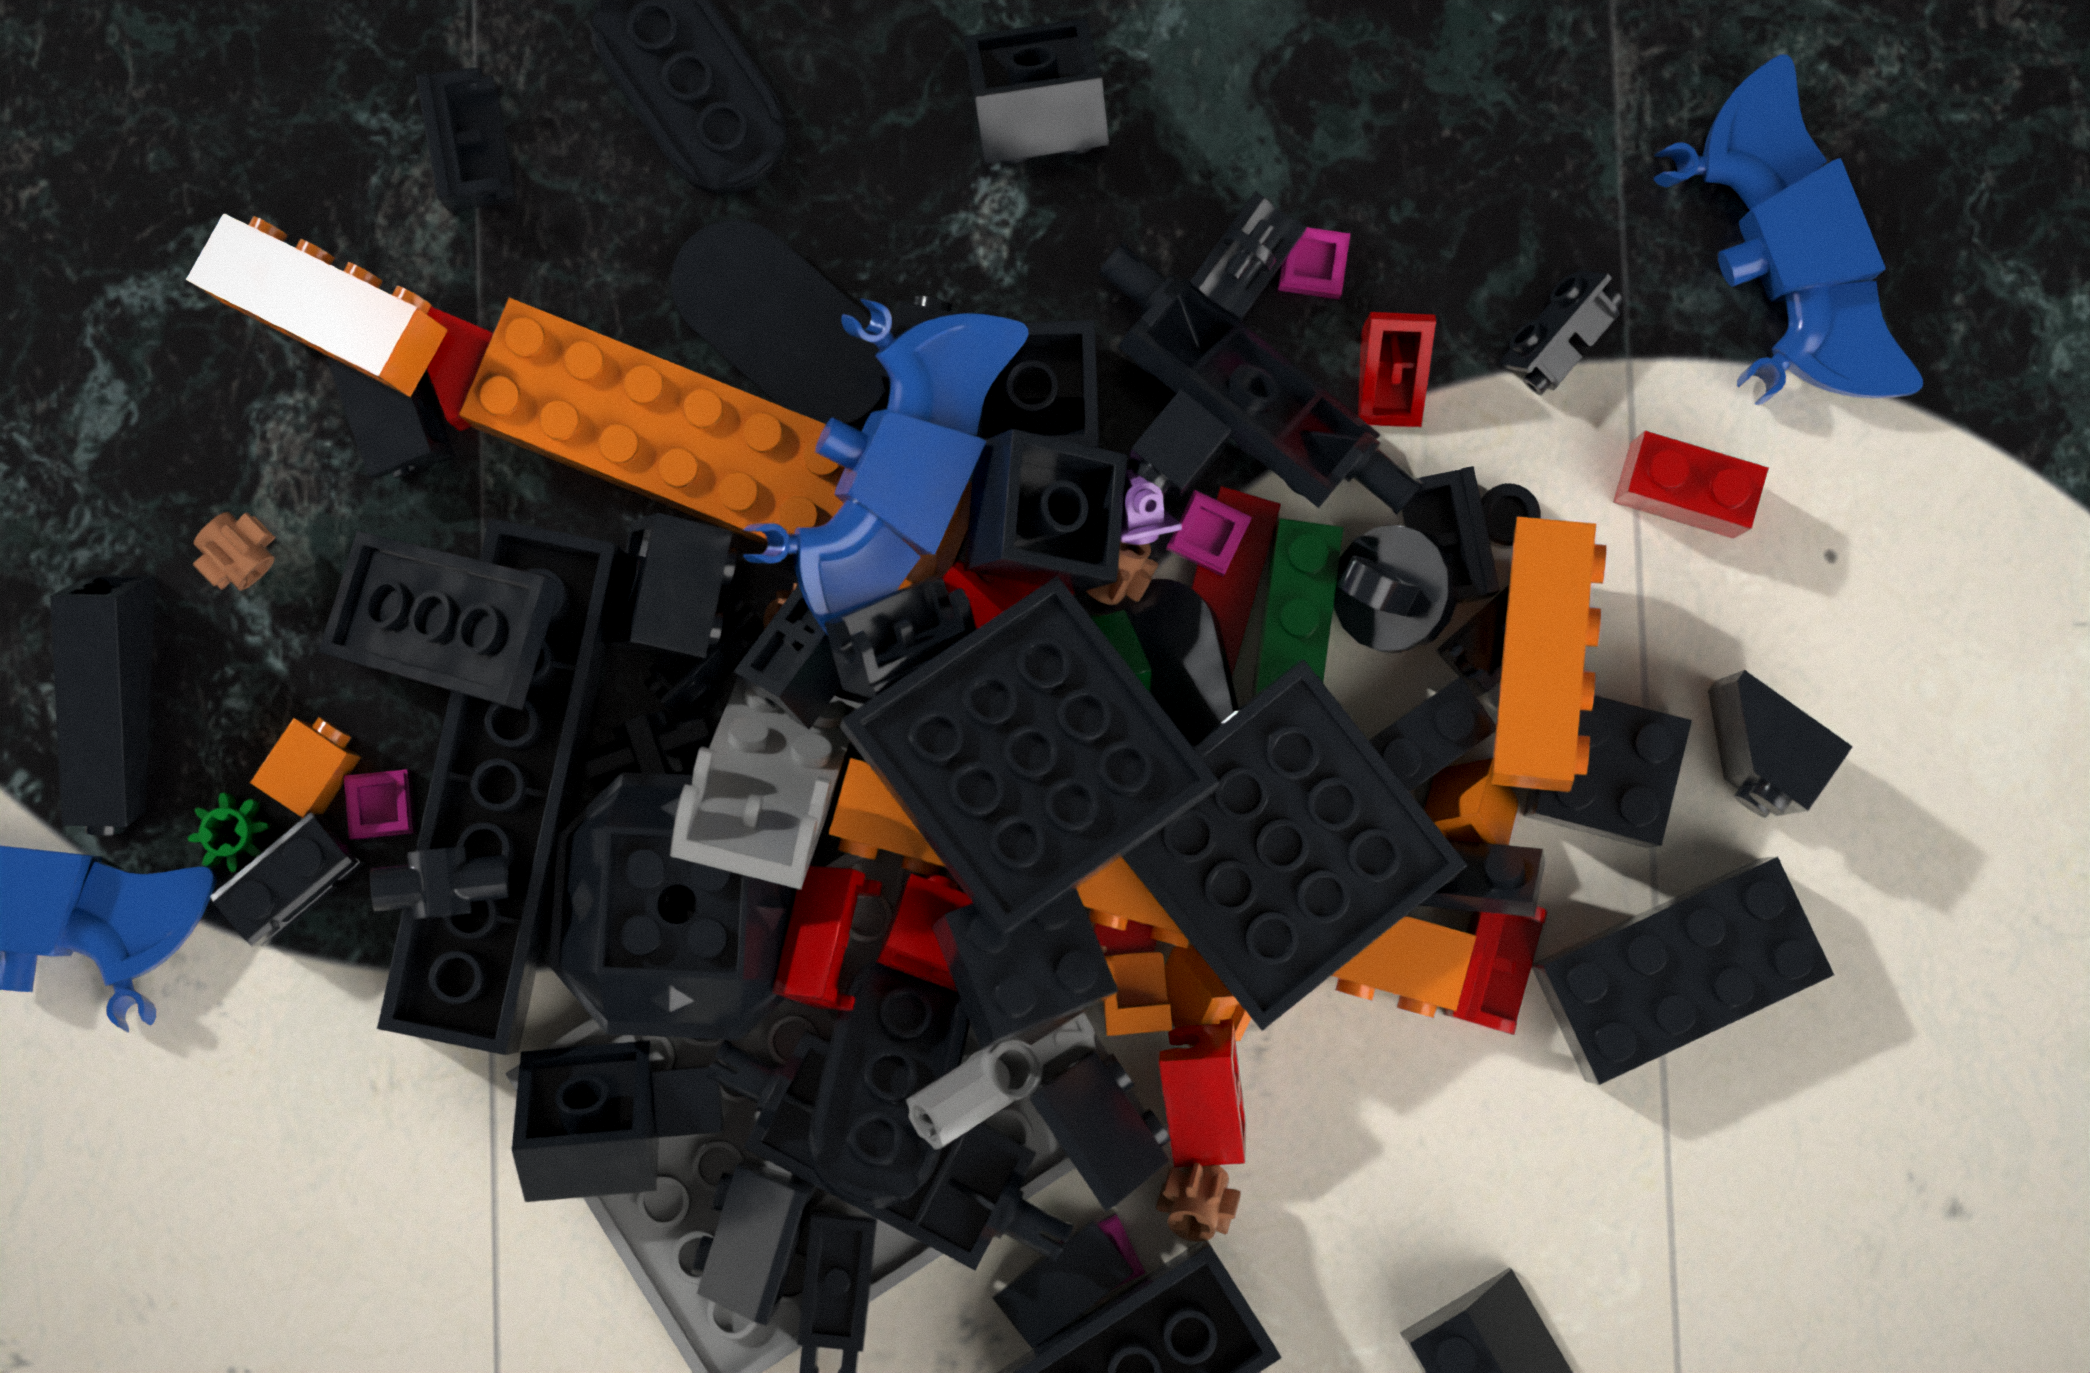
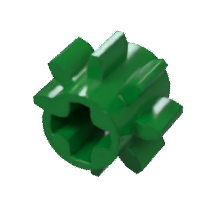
M220 793L218 799L219 808L209 810L197 807L195 809L196 815L202 821L199 832L188 836V841L202 843L203 847L208 851L202 861L204 866L215 867L220 864L224 857H227L229 870L232 873H239L245 868L244 857L250 855L258 857L266 850L261 846L264 834L275 830V825L262 823L256 816L261 806L259 800L249 799L237 810L236 799L233 794ZM227 821L237 823L235 831L241 836L240 842L237 845L226 843L229 835L222 828Z

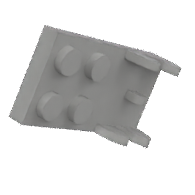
M738 677L710 747H700L692 786L684 785L675 820L670 856L801 889L852 745L850 739L841 729L842 719L863 704L834 696L810 730L796 723L778 704L775 708L768 705L743 679Z

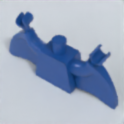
M1780 54L1747 77L1730 95L1710 128L1703 156H1698L1693 147L1683 142L1674 143L1655 154V157H1669L1674 160L1677 165V172H1663L1655 176L1654 181L1660 186L1672 187L1693 175H1702L1704 182L1730 186L1750 210L1739 221L1740 230L1745 242L1718 253L1722 275L1731 287L1760 277L1771 302L1786 300L1788 312V329L1785 335L1772 348L1774 356L1772 358L1758 359L1737 379L1738 388L1751 376H1757L1763 380L1766 392L1754 404L1761 405L1767 402L1783 388L1786 383L1785 371L1787 369L1815 387L1850 397L1893 398L1915 394L1923 387L1922 376L1889 332L1882 317L1877 281H1871L1886 269L1841 158L1824 165L1827 162L1826 158L1806 130L1799 106L1797 79L1793 60L1788 55Z
M863 298L860 299L871 313V322L864 330L854 317L846 314L842 315V325L849 335L873 342L877 346L879 351L875 356L883 365L890 378V395L887 410L872 412L862 432L832 417L825 425L818 439L815 453L845 467L834 493L844 504L825 525L797 527L794 534H788L782 526L774 523H755L744 528V531L763 532L768 541L767 549L762 555L743 554L744 558L749 562L776 563L784 559L787 554H793L796 577L802 595L814 618L826 634L827 630L824 622L896 592L921 558L919 555H935L986 443L985 440L974 436L977 435L984 398L998 374L1026 341L1028 328L1024 323L985 314H955L919 323L894 337L890 333L892 325L891 314L880 303Z
M0 845V990L33 992L38 955L53 957L71 956L73 952H77L87 956L96 963L105 986H113L115 994L109 999L106 1006V1014L109 1020L120 1029L129 1033L126 1012L132 1005L138 1004V1013L142 1021L151 1026L156 1019V1008L148 998L135 991L132 979L143 976L163 964L192 934L211 899L210 896L214 891L217 881L216 871L210 867H192L162 873L136 874L102 863V856Z

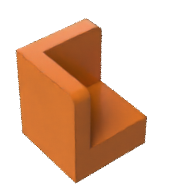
M1493 758L1445 767L1434 775L1424 811L1447 840L1509 845L1519 802L1510 786L1491 785Z
M1188 945L1187 948L1173 947L1165 964L1167 1000L1171 1008L1172 1024L1177 1028L1189 1025L1218 1024L1222 1019H1233L1236 1041H1241L1251 1017L1193 945Z
M1145 952L1105 956L1119 992L1103 1001L1105 1034L1113 1036L1171 1031V1008L1167 1000L1163 954L1161 952Z

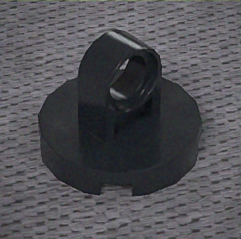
M1403 525L1375 527L1355 538L1339 559L1333 607L1342 628L1359 644L1386 653H1401L1402 651H1409L1418 645L1425 646L1434 641L1450 623L1458 601V585L1453 584V572L1449 565V562L1453 561L1448 550L1432 535Z

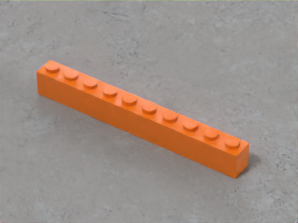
M850 758L829 830L830 835L841 837L838 850L876 860L878 849L880 848L904 855L900 868L928 876L930 874L939 875L941 866L945 867V865L868 763ZM1122 856L1077 887L1083 905L1091 908L1088 917L1091 922L1125 931L1128 919L1153 926L1150 938L1183 948L1188 947L1189 940ZM1404 916L1331 975L1338 978L1335 990L1371 1001L1376 989L1400 995L1397 1008L1434 1018L1437 1006L1456 1011L1476 936Z

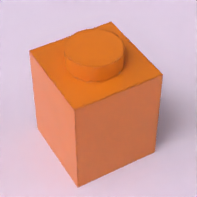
M318 717L313 725L309 722L293 718L250 783L302 818L310 812L324 814L344 784V776L351 774L361 756L346 747L352 737L324 718Z

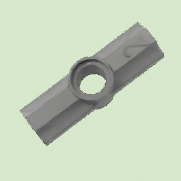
M1078 1011L984 1050L977 1051L964 1064L906 1099L909 1106L908 1117L920 1137L928 1141L934 1149L942 1148L1013 1101L1030 1096L1041 1083L1096 1049L1094 1043L1095 1030L1083 1011ZM997 1059L1002 1061L1009 1071L1010 1083L1007 1088L1002 1086L997 1080L995 1074Z

